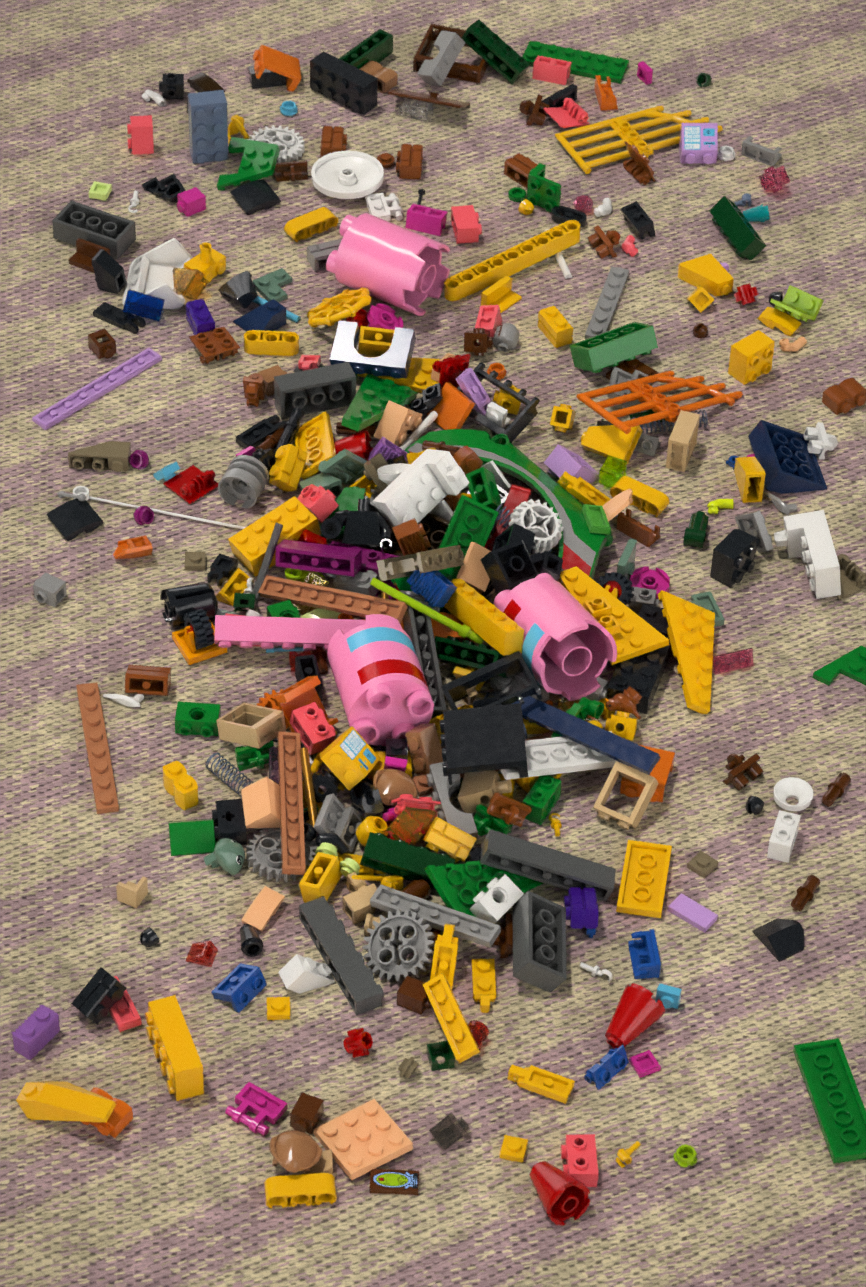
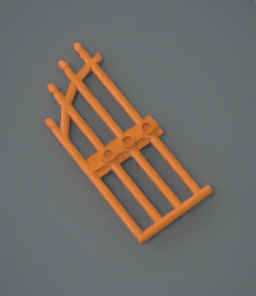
M666 371L580 393L576 397L622 432L629 434L632 427L661 419L675 422L681 410L691 412L721 403L733 406L735 399L741 398L743 393L736 391L724 394L720 392L726 387L724 383L708 386L701 384L704 381L703 376L684 379L673 377L675 375L674 371ZM654 382L667 383L657 387L649 385ZM684 387L695 389L668 397L661 394ZM627 389L633 392L599 402L592 400V398ZM706 394L713 396V398L683 406L676 404V402ZM634 400L642 402L638 405L611 412L604 409ZM649 409L657 412L623 422L618 419L619 417Z

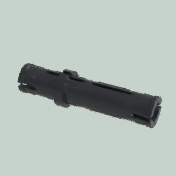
M293 408L289 420L284 424V431L274 453H276L280 446L291 444L294 435L300 429L299 425L305 414L302 409Z

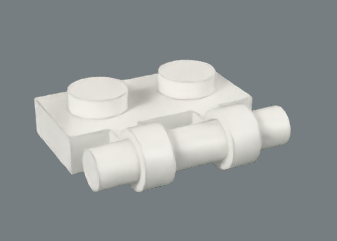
M383 193L365 196V201L371 215L386 221H391V216L396 217L397 221L403 219V210L399 206L400 201L394 193H390L388 197H384Z

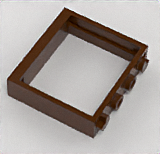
M431 24L413 58V71L418 72L424 60L434 59L426 55L441 30L456 32L460 37L463 36L466 30ZM482 59L479 66L454 62L446 77L480 84L489 63Z

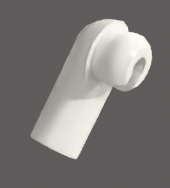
M604 198L603 204L594 209L596 217L611 214L612 202L610 198Z

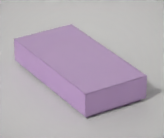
M682 893L668 906L670 913L704 933L718 919L717 914Z

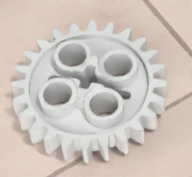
M272 125L270 129L265 126V130L259 128L258 132L253 131V135H249V140L277 144L279 146L280 152L276 163L298 161V157H302V153H304L303 136H300L299 132L295 133V129L289 131L288 127L282 129L281 125L278 128Z

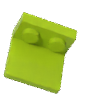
M789 285L782 302L772 298L770 302L775 304V309L807 322L808 319L813 321L816 319L824 300Z

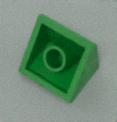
M212 818L168 822L171 856L214 852L215 836Z

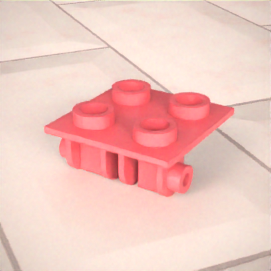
M565 98L563 107L543 108L549 117L554 119L562 128H579L590 125L587 122L589 118L588 113L573 101L572 98Z

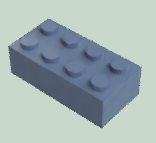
M224 90L189 93V150L193 164L228 160L227 101Z

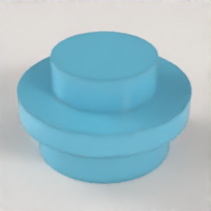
M284 101L280 107V112L286 116L295 115L298 111L293 101Z

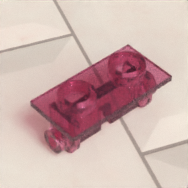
M752 648L713 656L712 667H714L715 675L754 666Z

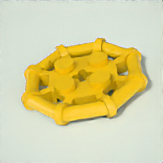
M365 287L358 290L345 289L338 295L322 299V303L307 312L309 326L313 328L319 325L333 326L339 320L356 316V313L361 308L371 303L369 290Z

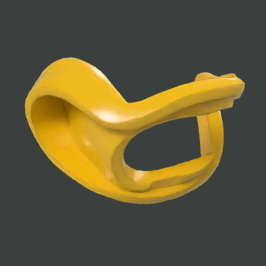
M233 115L231 117L232 121L228 126V143H230L231 135L239 132L243 135V139H249V135L244 128V118L239 115Z

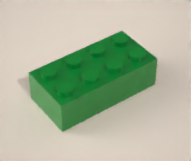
M638 322L623 325L570 345L574 366L583 371H592V373H599L607 366H617L623 360H633L639 354L646 355L651 353V350L658 348L654 327Z

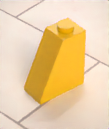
M711 253L679 263V279L697 288L702 286L709 294L716 297L728 295L733 291L734 278Z
M614 425L589 426L587 431L582 434L581 445L585 450L627 465L643 430L639 425L632 427L629 434H625Z
M756 457L736 458L734 473L742 503L762 502L765 470Z

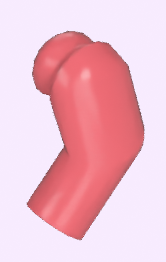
M628 235L621 248L626 254L634 257L638 253V249L633 244L635 242L634 236Z

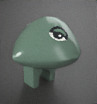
M221 838L216 843L214 852L204 857L205 865L209 866L211 864L212 868L221 866L227 873L236 875L241 871L244 864L245 851L237 841L230 838Z

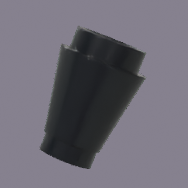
M243 925L240 928L241 951L249 957H255L262 952L263 941L251 925Z

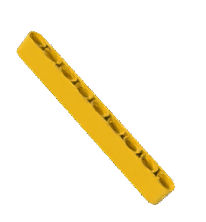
M568 220L447 278L444 281L445 299L448 301H458L495 284L506 275L509 277L577 244L580 241V223L576 220Z

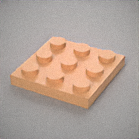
M375 1099L313 1129L314 1135L326 1150L332 1149V1158L351 1181L413 1150L411 1140Z

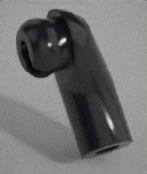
M322 833L318 835L315 841L318 847L324 842L333 844L340 855L349 849L336 833Z

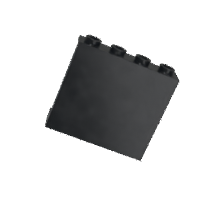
M521 703L443 711L444 720H440L441 733L445 734H441L442 747L446 748L442 749L443 762H447L443 763V774L448 776L449 785H452V774L519 768V777H528Z

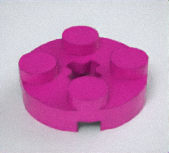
M381 303L376 304V306L372 305L367 312L369 327L395 330V327L403 328V320L400 316L397 318L394 314L396 311L393 308Z
M644 566L635 569L633 575H630L631 586L657 590L656 599H659L657 594L661 590L669 592L670 578L666 572L659 568H656L655 571L649 570V567Z

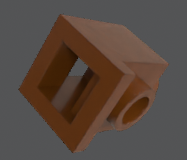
M105 328L88 334L89 349L99 359L104 357L109 359L116 353V341Z

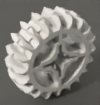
M532 499L527 502L524 501L510 515L509 526L516 523L536 533L534 537L535 546L532 553L538 550L540 554L550 551L558 544L564 528L560 526L562 520L557 519L559 513H554L553 507L548 508L547 502L541 504L540 500L535 502Z

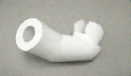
M145 90V93L142 94V98L146 102H149L152 98L159 107L167 105L166 100L154 91Z

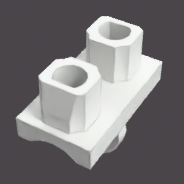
M818 422L815 428L807 427L804 432V439L809 441L808 452L817 454L819 460L825 459V452L827 450L832 451L838 444L837 438L834 435L826 434L824 424Z

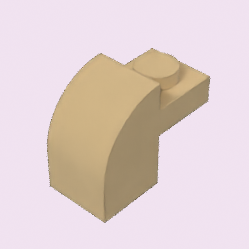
M353 872L347 875V889L350 894L343 896V911L355 925L364 921L367 913L374 914L376 908L371 906L370 899L377 888L374 883L367 886L364 880L352 879V875H357Z

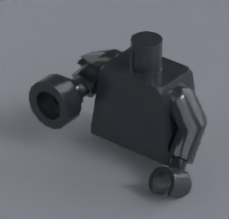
M358 499V511L343 510L336 512L332 518L324 520L321 524V533L328 539L338 537L341 529L345 526L343 544L380 545L382 552H384L383 548L385 546H390V550L393 551L391 528L384 516L379 515V512H370V499Z

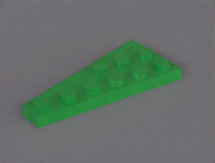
M367 374L344 414L341 425L359 432L381 419L388 401L405 406L416 400L418 392L411 390L408 386L395 384L392 380Z
M470 861L464 864L449 863L444 866L428 865L424 868L446 907L474 917L476 916L469 910L475 904L473 899L481 891L486 893L489 890L486 887L487 884L495 877L499 880L506 874L524 894L545 884L481 864L480 861Z

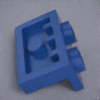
M240 963L211 993L214 999L231 1002L234 1011L240 1013L267 986L260 967Z

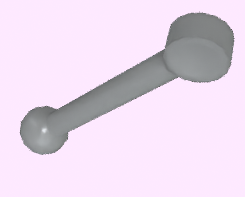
M65 491L57 493L59 498H75L81 502L86 500L84 494L75 495L65 493Z

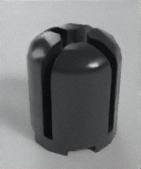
M200 582L162 590L160 600H165V612H162L165 622L170 621L172 624L171 630L185 628L184 615L198 609H203L211 622L215 620L218 602L213 588L208 583Z

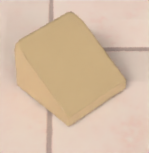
M332 1149L322 1152L321 1159L311 1167L309 1174L329 1173L333 1175Z

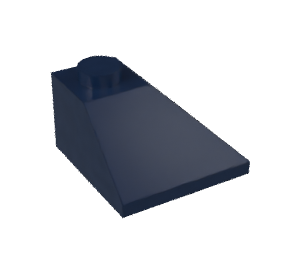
M272 299L235 319L233 323L244 331H275L286 325V307Z

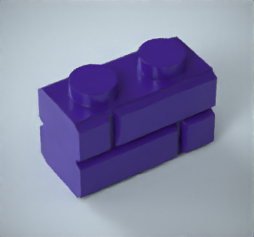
M203 299L186 303V319L194 335L215 329V321Z
M570 887L568 889V896H564L566 920H570L572 929H582L583 927L586 929H596L598 927L596 890L594 887H584L583 889L580 887Z

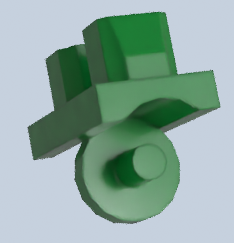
M272 740L260 748L250 746L235 748L237 767L240 771L254 767L262 769L264 764L276 761Z
M482 804L476 806V814L473 819L479 836L487 835L490 829L504 834L510 833L513 824L509 825L504 820L488 814L487 808Z

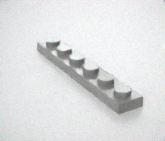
M611 266L585 333V339L608 331L629 276V270Z
M381 884L370 899L372 907L386 912L391 911L395 915L397 909H400L403 915L406 909L411 912V915L416 912L420 916L419 919L423 917L427 921L426 924L443 932L446 923L454 924L455 936L491 948L501 932L500 925Z

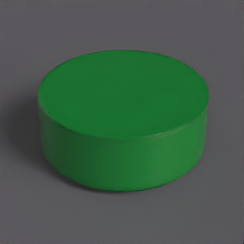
M519 187L512 188L508 192V198L513 202H522L526 199V191Z

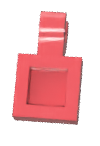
M301 355L298 362L299 369L305 371L319 368L321 355Z

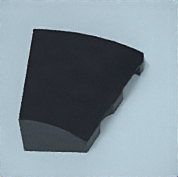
M175 174L160 181L155 177L141 184L144 190L173 203L178 202L177 194L186 191Z
M249 271L234 276L218 290L222 295L244 309L258 296Z

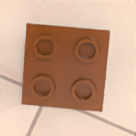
M625 141L631 158L624 161V169L630 175H633L640 184L647 185L649 180L655 182L653 177L654 171L648 165L650 163L649 159L644 154L641 155L635 145L631 146Z
M224 326L189 337L202 355L200 356L202 364H209V362L215 359L219 361V355L222 360L227 356H235L238 353V349H240V346Z

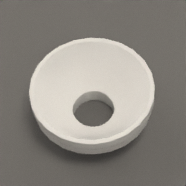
M396 463L382 466L377 469L378 478L389 486L411 464Z
M784 778L774 786V800L778 806L787 811H801L811 804L813 789L809 783L800 778ZM790 797L796 798L798 804L790 805L786 802V799Z

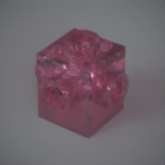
M774 165L764 169L765 173L759 176L761 186L766 192L771 190L773 193L783 189V185L790 182L784 165L778 168H774Z

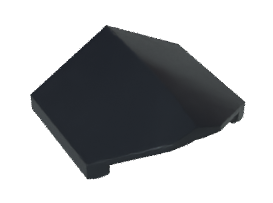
M777 918L752 931L779 962L804 950V928L796 920Z

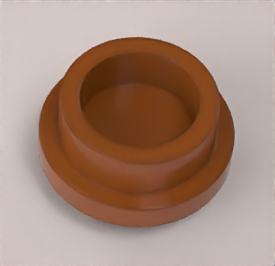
M383 153L377 157L383 168L391 167L395 162V158L388 153Z

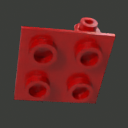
M470 354L456 355L453 358L449 357L442 361L434 362L432 368L440 373L439 383L441 388H443L446 382L451 383L456 388L459 387L455 379L464 370L468 369Z
M192 465L164 482L163 485L191 504L216 489L219 483L214 480L216 474L213 470H207L204 473Z

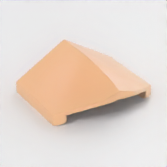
M632 489L621 492L603 505L608 522L633 502L631 498Z

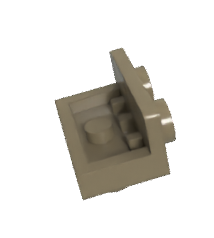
M381 453L365 462L364 468L366 470L363 471L369 481L373 480L377 485L374 489L378 495L388 487L386 483L378 478L377 469L389 465Z

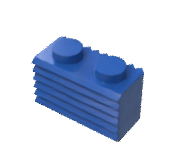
M415 570L407 580L411 585L410 589L416 594L424 596L426 598L424 601L428 602V605L433 608L444 607L452 594L455 593V590H457V587L438 570L420 573V570Z

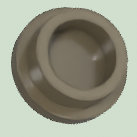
M413 1056L410 1059L405 1058L399 1066L398 1070L401 1071L399 1075L401 1078L406 1077L409 1079L416 1070L419 1063L414 1061L415 1058Z

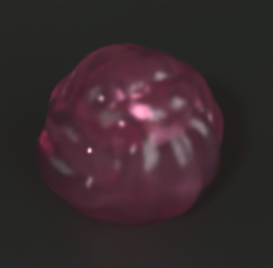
M588 195L578 196L574 200V208L585 214L590 212L593 207V200Z

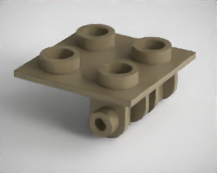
M843 554L837 557L840 565L841 595L836 597L839 600L866 588V573H863L855 562H851L849 557Z

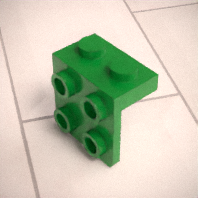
M539 163L528 174L527 200L532 202L533 205L552 212L554 207L560 206L561 185L546 179V165Z

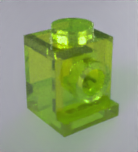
M608 456L600 468L599 483L606 487H612L622 476H626L627 461Z

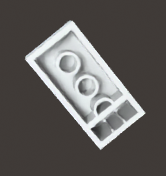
M426 449L372 502L380 514L384 516L393 531L392 527L414 518L418 524L447 495L457 496L470 482L449 451Z
M824 510L784 516V530L774 533L776 546H786L789 558L802 557L803 563H807L805 565L806 575L811 577L809 579L810 590L815 591L816 599L841 595L840 565Z

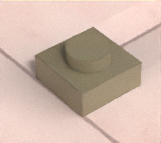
M185 552V570H205V552Z
M702 851L687 863L688 869L704 879L718 866L717 860Z

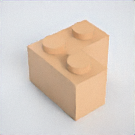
M388 401L373 437L378 439L384 437L400 447L407 439V431L414 432L422 423L423 414Z

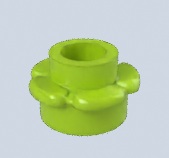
M681 1145L678 1147L677 1152L674 1153L673 1158L681 1167L693 1166L697 1162V1153L692 1146Z

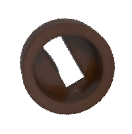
M698 323L694 326L693 335L695 337H707L708 327L706 325Z

